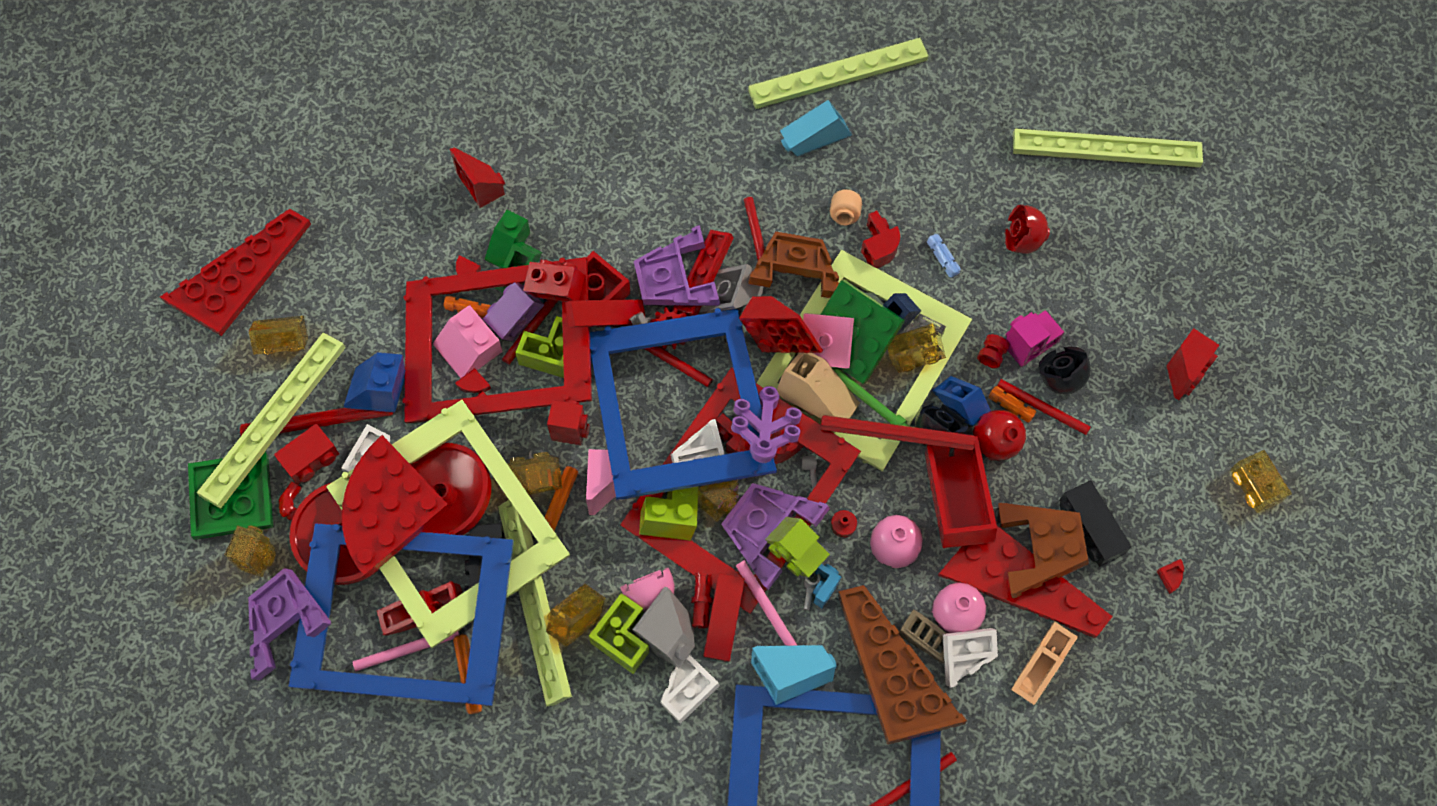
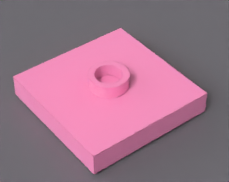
M804 313L803 321L823 350L822 353L813 354L825 359L830 367L850 368L854 318Z

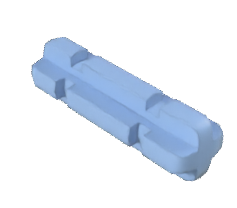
M934 234L928 238L927 244L931 249L935 250L933 251L941 266L946 268L945 272L952 278L960 273L961 268L957 262L953 261L954 257L947 246L941 243L943 241L938 234Z

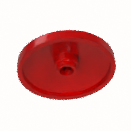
M444 443L411 464L450 507L422 532L464 535L479 522L488 507L492 484L489 470L474 451L460 444Z
M331 483L323 485L310 493L297 508L291 522L289 535L291 549L295 559L306 572L311 552L309 543L313 539L315 523L338 524L342 526V510L326 487ZM341 545L335 585L353 584L366 579L354 563L347 545Z

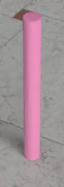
M745 560L737 564L736 568L741 576L745 578L746 584L784 645L798 646Z
M457 631L441 643L453 640L455 636L459 635V631ZM425 638L353 661V666L357 672L429 648L430 645Z

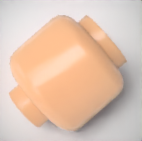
M852 190L836 192L831 199V218L840 225H850L858 221L862 209L860 195Z

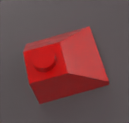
M455 147L450 149L456 174L480 208L505 195L503 189L505 181L499 172L495 173L490 165Z

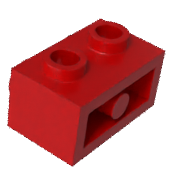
M540 260V263L530 262L523 291L534 298L562 302L579 301L585 274L579 271L576 265L564 262L560 266L548 260Z
M552 400L547 422L551 440L582 445V440L588 437L590 424L587 423L588 415H585L583 405L573 400H566L565 402Z
M316 423L273 455L293 481L299 485L301 482L309 481L315 472L323 466L326 467L332 464L339 455V452Z

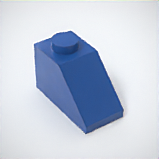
M950 376L932 390L944 405L959 413L964 418V423L971 426L977 424L983 414L991 411L980 387Z

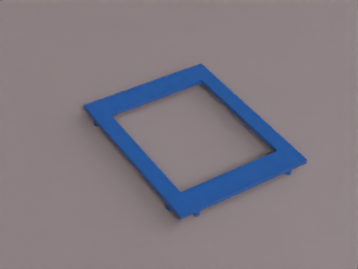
M716 308L713 313L613 329L610 326H606L605 330L590 332V353L616 500L777 473L774 458L770 462L760 463L753 459L750 450L630 470L609 354L725 335L740 399L747 400L750 403L749 410L761 420V403L738 309L721 311V309ZM748 423L747 428L759 437L760 433Z
M315 523L313 539L309 543L311 552L305 588L329 618L341 545H346L342 526L338 524ZM421 532L401 549L482 557L466 683L323 671L321 668L328 627L316 637L306 636L300 618L293 661L290 662L292 669L289 687L493 706L514 540L489 538L488 536L475 537Z
M736 685L728 806H757L763 707L878 715L871 695L810 690L776 705L766 687ZM941 731L911 739L910 806H939Z

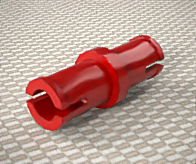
M706 573L695 574L694 597H691V603L694 604L693 628H697V626L700 629L709 628V607L713 600L710 597L711 574H707V576Z

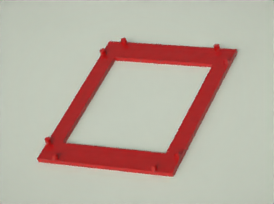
M562 257L559 261H553L555 265L560 266L564 262L574 264L579 271L585 274L579 301L589 300L587 258L565 260ZM529 265L430 279L425 276L422 280L406 282V295L404 296L406 301L405 397L402 400L405 404L404 422L417 423L429 421L442 413L443 408L448 409L460 400L464 401L473 415L551 406L552 400L561 402L573 400L578 403L592 401L590 327L569 328L565 302H562L564 386L432 402V296L509 286L514 282L524 284Z
M732 367L723 380L717 384L716 390L663 465L671 464V454L713 419L716 420L730 400L735 402L740 399ZM756 383L759 395V392L763 389V387ZM779 398L778 406L773 409L772 422L784 417L787 409L794 407ZM802 413L800 423L795 425L800 429V436L797 442L830 463L807 499L826 504L861 453V450L845 441L843 437L840 438L831 431L821 430L819 423ZM666 492L640 496L636 503H633L631 510L620 524V526L695 576L696 573H706V576L711 574V588L716 590L719 573L742 577L739 572L693 541L639 534L640 514L645 498H662ZM796 514L794 518H801L809 527L812 525ZM772 552L766 557L781 569L787 562L783 557L777 558ZM755 574L754 576L756 580L760 584L763 591L766 592L768 589L764 587L760 579ZM744 582L740 608L751 614L758 601L746 582Z

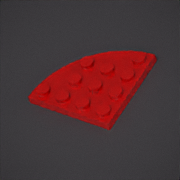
M383 435L367 449L355 466L349 478L342 505V528L345 543L354 563L366 579L450 508Z

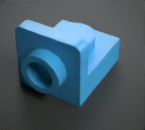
M821 564L815 570V574H819L825 580V582L820 580L813 591V594L816 595L813 603L820 608L824 607L841 580V576L838 575L839 572L828 564L825 566Z

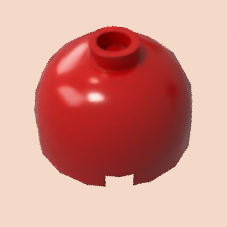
M1020 204L1012 210L1008 221H1011L1010 231L1005 228L1006 248L1015 253L1026 254L1035 252L1047 241L1050 235L1045 215L1037 208Z
M994 410L983 414L979 418L980 421L974 427L973 435L978 436L981 454L988 457L987 459L991 461L1007 460L1016 456L1023 449L1026 440V429L1023 422L1015 414L1005 410Z

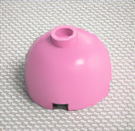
M892 515L877 523L872 531L870 546L873 555L880 563H884L892 568L907 567L917 559L922 549L923 538L920 528L913 520L906 516Z
M669 568L663 570V575L661 570L634 580L633 582L635 583L628 586L625 584L620 587L622 594L642 607L643 612L648 610L664 587L669 588L673 594L675 589L674 580Z
M958 582L950 584L939 591L933 602L932 614L938 626L947 634L978 630L985 619L986 604L984 597L976 588L969 584Z

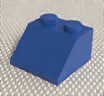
M377 352L358 365L352 377L344 408L395 412L405 380L403 355Z

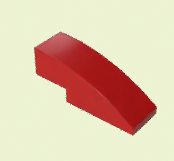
M718 574L703 657L730 662L745 578Z
M450 581L428 592L421 590L418 593L430 611L434 613L463 592L460 584ZM400 600L377 610L384 636L417 627Z

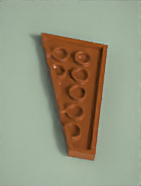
M862 585L839 591L838 598L887 744L966 724V718L956 710L951 703L950 697L940 689L934 681V676L911 646L905 643L899 635L898 629L889 622L883 614L882 608L866 587Z

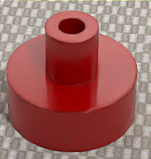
M841 510L833 515L831 529L835 535L845 538L855 532L857 519L853 513Z

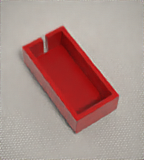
M975 436L973 450L953 448V456L950 457V448L926 445L925 461L942 548L995 542L997 524L978 436Z

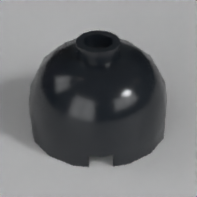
M1068 346L1064 347L1065 351L1056 353V350L1049 352L1040 360L1038 365L1040 377L1046 387L1058 394L1075 393L1086 385L1090 377V361L1085 350L1079 347Z
M933 401L924 402L915 418V427L961 434H965L968 426L964 427L963 423L965 420L959 413L944 404L940 408L933 406L935 403Z

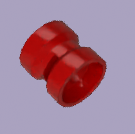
M989 334L984 341L985 347L979 351L977 359L981 364L997 369L1003 361L1002 355L1007 353L1010 344L999 335Z

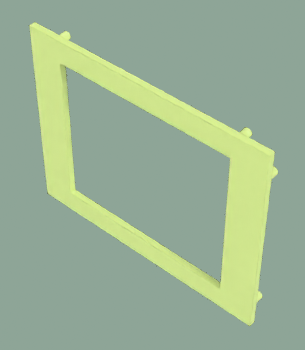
M841 250L831 265L833 271H836L839 276V283L844 279L868 293H874L885 302L894 293H906L921 309V312L915 318L944 333L895 414L901 415L910 426L972 319ZM821 282L801 312L800 316L802 319L804 313L820 315L830 298L821 297ZM776 352L757 381V384L763 388L771 386L777 390L779 380L796 353ZM785 401L821 425V418L807 413L804 409L793 403ZM833 432L861 450L857 458L861 459L863 463H868L882 472L901 442Z
M460 400L448 409L443 408L442 413L392 445L411 465L462 432L538 541L536 545L511 561L507 590L508 598L563 561L570 554L477 422L474 415L470 412L464 401ZM354 469L348 473L343 472L342 477L326 486L341 510L345 490ZM395 556L380 567L385 578L431 648L474 621L479 583L432 613Z

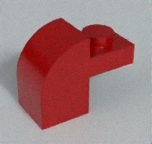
M878 211L869 214L867 220V227L873 237L863 241L861 253L869 265L878 269L890 263L896 256L900 242V231L898 226L889 229L887 220L884 217L882 218Z

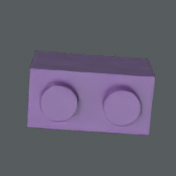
M514 282L506 287L503 291V296L498 302L488 308L487 315L483 318L501 339L513 341L544 306L538 298H534L523 291V284Z

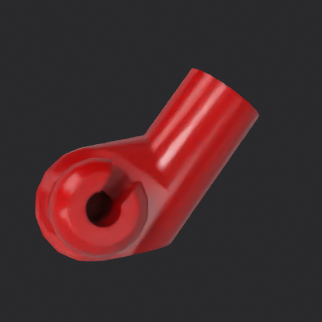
M292 481L278 500L279 513L288 520L293 519L297 510L294 507L293 500L302 489Z

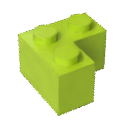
M556 316L548 338L527 331L523 332L516 350L519 365L564 378L562 317Z
M698 486L667 491V499L646 497L640 514L639 534L691 541L697 527Z
M785 517L765 539L770 544L768 549L777 558L783 557L789 563L786 567L797 577L801 575L809 578L830 555L817 542L819 536L801 518Z
M621 593L590 633L589 640L593 646L634 674L649 654V646L632 634L633 628L644 613L642 607Z

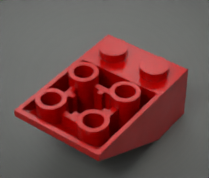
M752 296L739 317L746 331L752 336L762 352L822 353L823 351L801 316L772 296Z

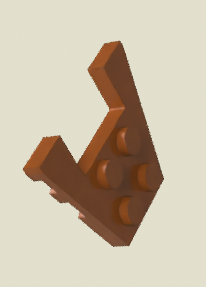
M775 231L765 248L764 254L758 260L754 271L751 272L748 284L770 288L773 271H779L784 274L790 273L807 278L821 279V297L831 298L839 284V276L836 271H833L831 266L832 260L822 239Z
M998 503L1002 528L1029 524L1036 568L1008 572L1012 598L1021 596L1022 592L1028 589H1036L1043 586L1044 582L1054 577L1060 578L1089 564L1079 512Z

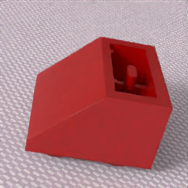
M1194 328L1166 365L1174 397L1177 400H1180L1184 394L1187 396L1191 394L1204 377L1208 368L1218 357L1214 352L1219 347V344Z

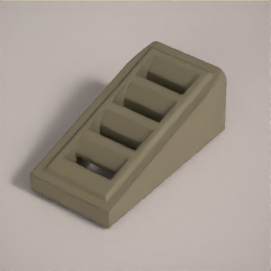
M913 609L899 631V635L944 664V648L941 653L936 649L943 640V634L947 633ZM916 622L919 624V627L917 628L916 632L913 633L910 631V629ZM926 628L929 631L922 640L919 636L923 629ZM935 634L938 638L931 647L927 643L932 635Z

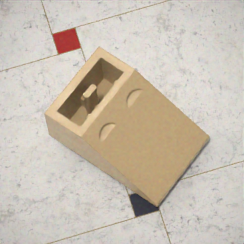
M798 353L785 369L777 387L779 396L785 401L793 403L804 409L807 413L822 418L823 415L851 418L860 404L827 361L813 353Z

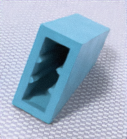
M829 100L780 130L784 137L781 140L787 152L792 151L796 156L852 135L843 117Z
M822 645L756 646L752 648L751 663L776 705L833 681L836 662L834 657L830 653L828 654Z

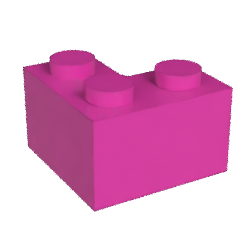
M1046 310L1039 315L1032 312L1025 317L1020 315L1011 322V329L1006 333V340L1010 344L1008 352L1023 367L1060 342L1064 331Z

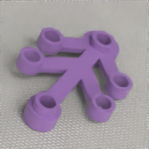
M771 386L764 387L759 392L762 407L761 420L749 410L750 403L745 399L736 400L733 409L734 413L738 416L733 418L731 429L733 432L740 434L751 445L750 452L752 457L760 463L770 462L775 457L777 448L790 442H797L800 436V429L795 426L801 420L802 412L799 409L789 408L784 417L772 422L773 409L778 406L779 394ZM748 423L760 433L759 437L747 428ZM785 428L783 435L770 440L771 434Z

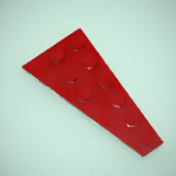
M288 209L266 224L265 229L255 236L251 234L244 239L245 242L235 249L232 247L201 268L199 274L190 280L185 279L179 283L180 286L169 294L168 292L160 296L161 300L222 336L310 227V220Z
M997 526L995 542L961 546L938 574L939 577L969 584L987 596L1020 609H1026L1038 614L1040 617L1051 619L1065 625V627L1093 638L1100 634L1113 617L1063 577H1054L1044 582L1043 586L1036 589H1028L1022 592L1021 596L1012 598L1008 572L1036 568L1035 559L1032 552L999 526Z

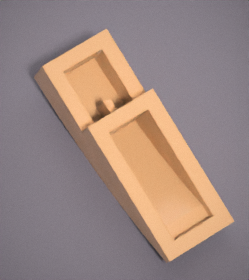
M1054 621L1011 690L1035 705L1078 636Z

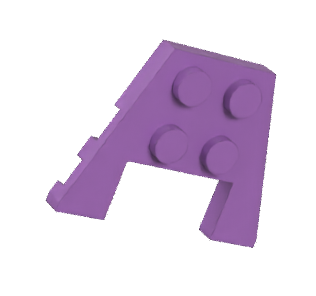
M700 225L692 228V232L682 237L680 235L674 238V242L664 248L658 247L634 261L644 305H720L715 282L689 288L681 254L705 248Z
M752 483L721 525L761 583L769 590L783 571L763 556V553L770 545L765 539L785 517H791L794 513L817 527L830 508L822 502L817 503L804 497L785 494L783 491Z
M284 568L248 597L249 630L254 633V644L250 646V656L254 657L255 669L250 670L251 679L261 680L276 668L269 643L300 618L306 636L316 637L331 625L329 618L293 570Z

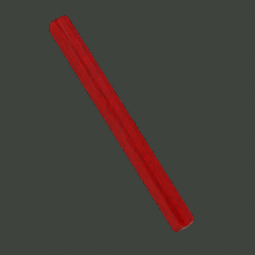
M339 408L292 416L280 433L309 429L316 423L319 427L391 416L393 412ZM251 423L240 425L241 436Z
M823 415L821 418L820 427L823 431L970 451L975 446L974 435Z

